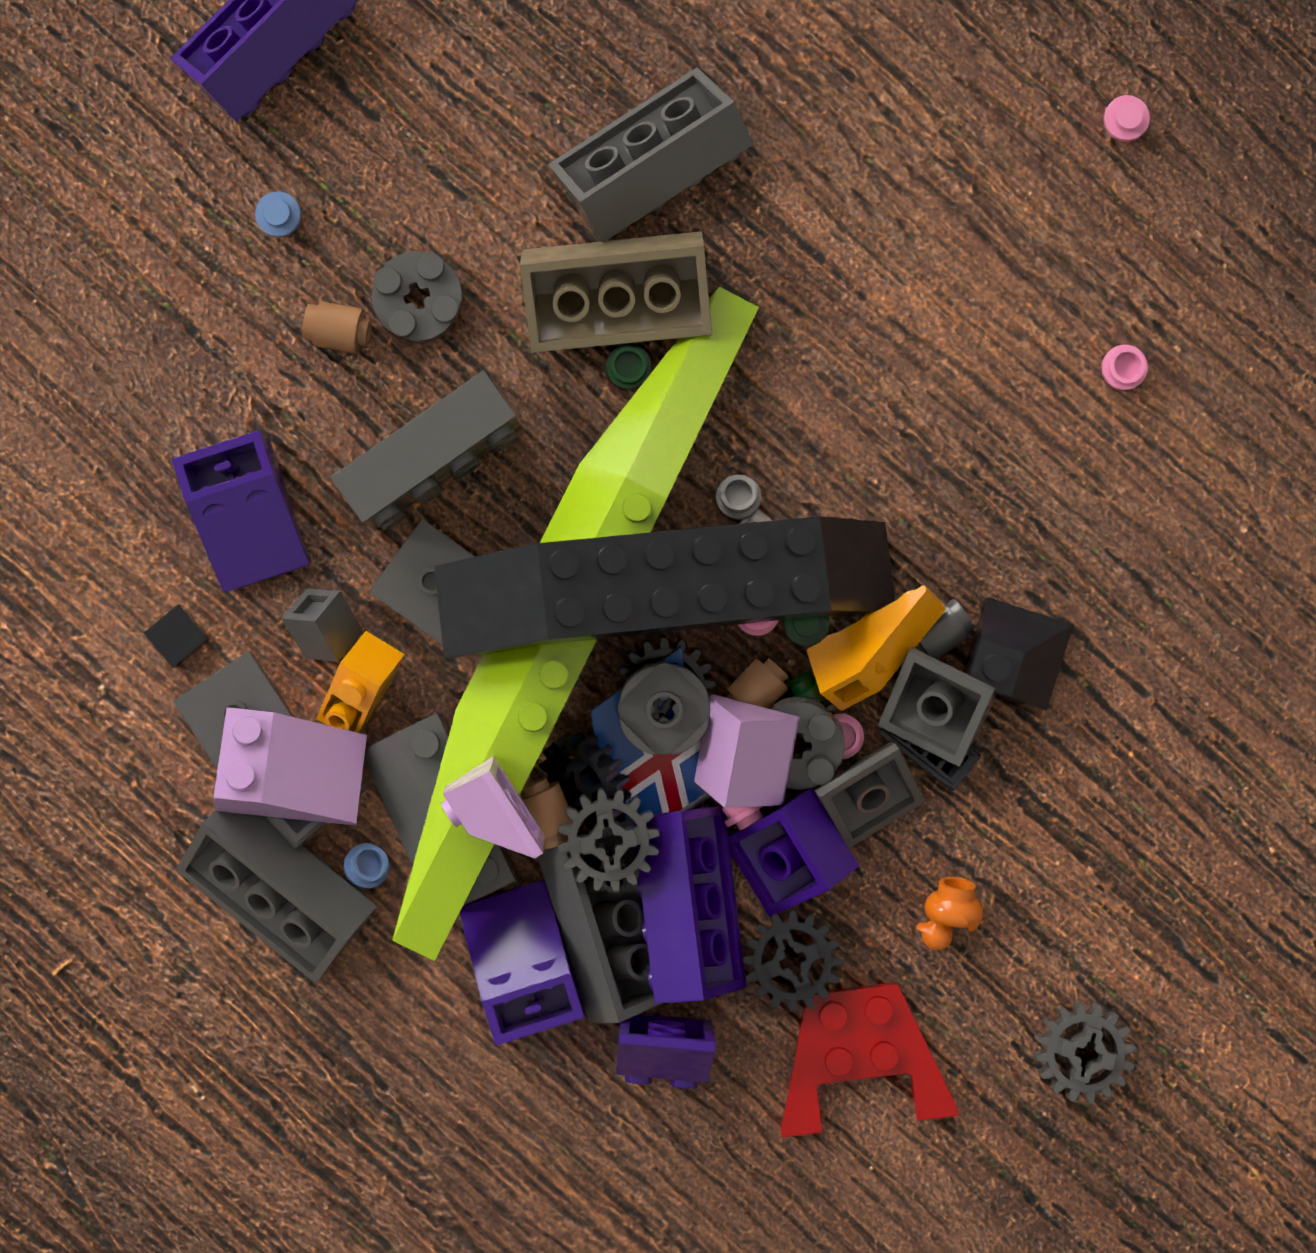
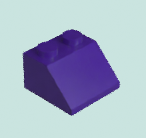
M812 788L783 802L782 805L774 807L753 824L742 830L738 829L728 836L731 855L769 917L830 890L859 867V864Z

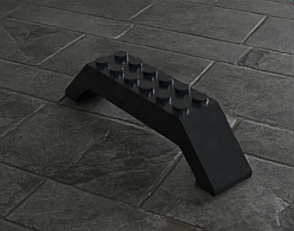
M824 516L536 543L434 566L444 659L490 655L492 653L546 644L805 617L864 616L895 601L885 522Z

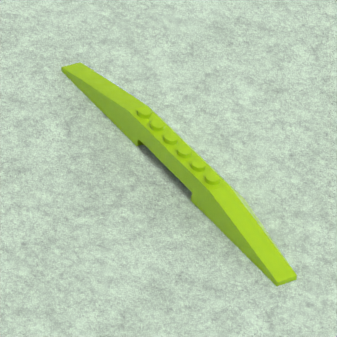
M718 287L709 299L712 335L677 339L580 462L540 543L651 532L759 309L758 306ZM597 639L538 645L482 656L455 710L392 941L433 961L436 960L494 846V843L469 835L463 824L458 827L452 824L441 805L446 800L443 795L445 787L494 756L520 795Z

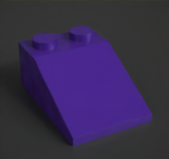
M638 1014L620 1022L616 1074L625 1075V1081L633 1084H651L652 1078L670 1079L671 1086L692 1089L697 1088L698 1082L708 1083L716 1043L712 1020Z

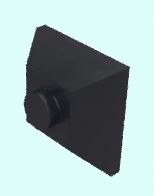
M986 597L963 673L996 688L995 695L1047 711L1073 624Z

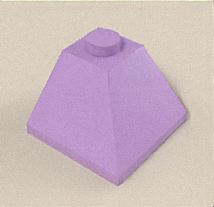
M494 756L445 787L443 795L446 800L441 805L455 827L463 824L469 835L532 858L543 854L545 835Z

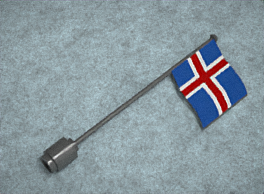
M955 599L946 604L942 602L946 608L945 612L915 649L938 660L968 639L967 633L973 630L975 626ZM678 647L660 661L676 662L684 666L682 647ZM622 688L591 709V721L594 734L598 738V746L603 748L609 744L612 747L610 757L613 760L622 759L624 762L618 769L621 774L630 777V781L623 785V787L632 793L631 798L626 803H629L635 796L640 798L641 802L637 809L639 813L651 810L653 814L692 810L711 797L694 782L702 738L692 748L683 753L671 755V753L665 755L645 753L627 739L621 728L617 702ZM661 699L658 709H661L664 703ZM831 702L825 705L826 710L830 713L837 709ZM672 707L668 708L665 716L670 720L675 715ZM653 713V714H652V716H653L655 719H657V720H658L660 717L664 716V715H658V714H656V713Z

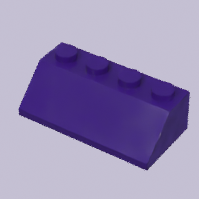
M228 0L170 59L221 110L237 122L242 116L252 113L258 107L261 97L274 84L284 81L290 75L292 66L305 53L315 50L322 43L324 34L337 21L347 18L354 11L356 2L359 0Z
M723 806L653 814L652 819L646 823V827H655L659 830V836L649 839V843L659 849L658 855H646L645 860L649 863L651 870L648 873L638 868L639 875L637 879V889L642 897L645 920L643 923V937L648 945L650 961L648 981L653 990L655 1004L707 1000L747 988L728 832L724 822L726 816L722 810ZM639 844L634 847L636 853L638 851Z

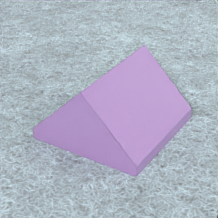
M711 694L709 696V722L707 730L702 736L694 782L724 808L782 805L800 717Z

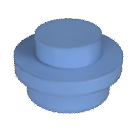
M276 191L268 193L260 199L256 206L255 217L259 227L269 236L277 238L286 237L298 228L301 221V209L291 195Z
M362 843L356 845L347 853L343 867L350 883L361 889H372L379 886L387 878L390 864L386 853L380 847L371 843Z

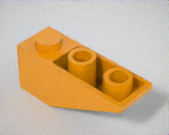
M923 585L916 590L904 593L898 600L875 612L867 613L856 623L837 633L827 635L821 642L806 649L820 694L839 710L843 711L881 691L903 664L909 650L912 647L916 648L945 612V605Z

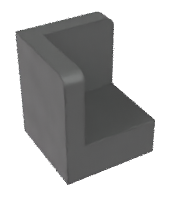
M307 588L282 617L290 634L307 659L339 662L362 633V628L341 591Z

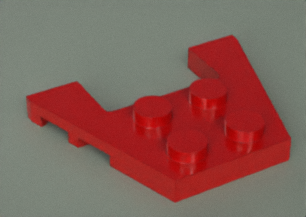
M897 982L827 990L829 994L827 999H824L817 993L812 996L813 1008L809 1009L804 1003L795 1047V1057L787 1088L785 1108L780 1123L782 1138L822 1133L817 1087L820 1084L909 1073L917 1121L958 1116L955 1102Z

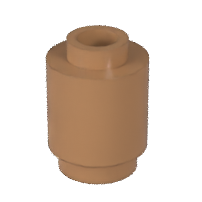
M320 301L318 305H307L302 324V337L304 340L312 341L313 346L355 354L358 353L361 345L368 346L372 331V320L365 318L364 309Z
M770 658L764 664L755 659L726 689L729 694L725 698L771 709L789 690L783 683L788 678V675Z
M542 777L524 785L522 789L523 795L520 797L545 835L543 850L556 847L558 843L568 840L567 835L558 831L559 824H571L573 821L566 813L569 805L559 782L549 783L546 777Z

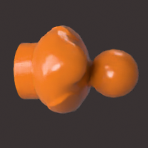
M959 877L941 878L938 890L933 891L926 898L924 903L925 914L930 920L918 923L916 928L921 931L922 940L927 947L936 951L945 949L953 939L951 927L967 928L969 932L978 928L983 918V907L979 899L975 897L976 885L973 882Z

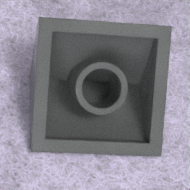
M912 647L908 652L878 726L960 767L992 709L996 688Z
M886 742L837 772L828 783L812 788L848 848L853 847L925 802L900 749L893 742Z

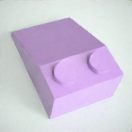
M227 707L213 797L216 810L219 812L356 826L367 735L275 712Z

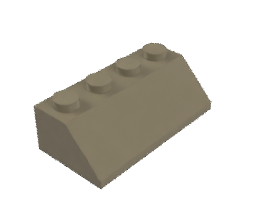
M702 231L611 240L603 243L592 242L522 250L520 271L531 353L712 335Z

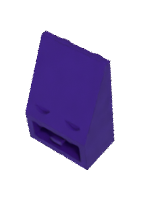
M258 430L171 459L185 503L223 593L311 565L269 436Z
M545 879L463 905L460 911L461 921L481 1001L495 1046L585 1017V1007Z

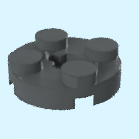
M412 251L397 255L377 271L372 290V305L378 320L387 331L398 338L405 339L407 342L423 344L440 339L454 326V322L462 309L463 290L455 271L441 257L431 252ZM418 286L421 291H430V296L424 299L425 307L417 309L414 303L406 304L405 298L411 294L410 289Z
M659 661L635 671L624 683L617 702L620 725L625 736L635 747L645 753L654 755L656 753L662 755L683 753L692 748L702 738L708 727L709 697L703 683L688 668L672 664L668 661ZM660 698L665 701L668 698H672L675 701L672 706V710L675 713L673 718L669 720L667 717L662 716L657 720L652 716L656 709L653 704L656 699Z
M790 697L775 703L771 710L800 717L797 733L803 734L804 741L811 742L812 744L810 748H805L803 753L793 752L786 788L796 790L809 789L828 783L833 778L834 772L841 764L844 755V732L842 725L837 718L835 719L832 713L826 710V706L811 698Z

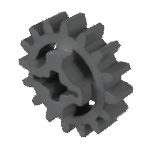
M599 788L597 800L593 802L585 794L581 795L580 801L583 808L580 811L572 807L566 809L567 815L573 820L572 823L559 824L558 831L567 835L568 840L558 843V851L570 852L571 854L564 862L565 869L577 866L580 870L578 871L576 881L579 883L586 880L588 876L594 878L593 884L596 891L600 890L603 881H610L614 892L619 891V879L626 878L632 885L637 884L634 871L639 868L649 873L651 867L645 860L646 855H658L659 852L656 846L649 843V839L659 836L658 828L646 827V823L652 819L653 813L651 810L642 813L637 811L641 802L637 796L631 799L629 803L624 802L622 789H617L613 799L606 797L604 789ZM612 809L626 813L637 825L624 826L614 819ZM596 811L597 821L590 831L577 835L584 819ZM604 819L608 820V825L612 829L613 835L622 836L621 840L614 842L612 860L609 859L608 851L605 850L604 844L595 843V839H600L603 835ZM639 844L638 851L633 859L621 867L620 858L628 847H635ZM581 853L583 855L590 853L604 862L605 870L595 868L587 863L581 856Z
M1076 1000L1073 1004V1012L1070 1013L1061 1005L1057 1006L1059 1018L1054 1022L1052 1019L1044 1017L1042 1021L1049 1030L1046 1034L1035 1033L1034 1036L1043 1045V1049L1033 1052V1057L1037 1061L1046 1063L1038 1070L1039 1075L1043 1079L1054 1076L1049 1087L1055 1093H1059L1066 1087V1097L1073 1102L1076 1101L1080 1092H1082L1088 1103H1094L1096 1091L1102 1092L1107 1098L1112 1097L1109 1085L1115 1082L1124 1087L1126 1082L1120 1075L1121 1070H1133L1135 1066L1125 1059V1054L1136 1051L1134 1044L1123 1041V1038L1131 1032L1129 1027L1124 1024L1114 1026L1119 1015L1112 1010L1105 1013L1102 1017V1006L1096 1002H1093L1089 1010L1086 1011L1084 1004ZM1078 1023L1077 1029L1066 1035L1062 1034L1068 1027ZM1102 1027L1111 1038L1113 1050L1106 1048L1102 1042L1104 1033L1101 1031ZM1088 1045L1093 1049L1091 1055H1083L1081 1058L1075 1054L1077 1047L1085 1048ZM1055 1053L1064 1056L1067 1062L1065 1067L1066 1076L1061 1073L1057 1066ZM1103 1068L1106 1069L1101 1075L1090 1080L1092 1074Z

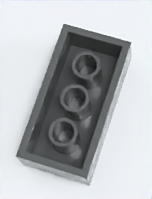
M483 370L330 478L363 524L373 530L382 527L386 531L397 525L407 516L403 511L416 501L423 505L437 497L444 490L440 484L455 474L458 479H461L474 471L481 464L478 458L493 448L498 453L510 446L518 439L515 432L522 427L512 409Z

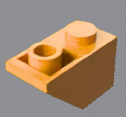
M365 631L340 662L316 719L328 726L361 733L391 685L405 654Z

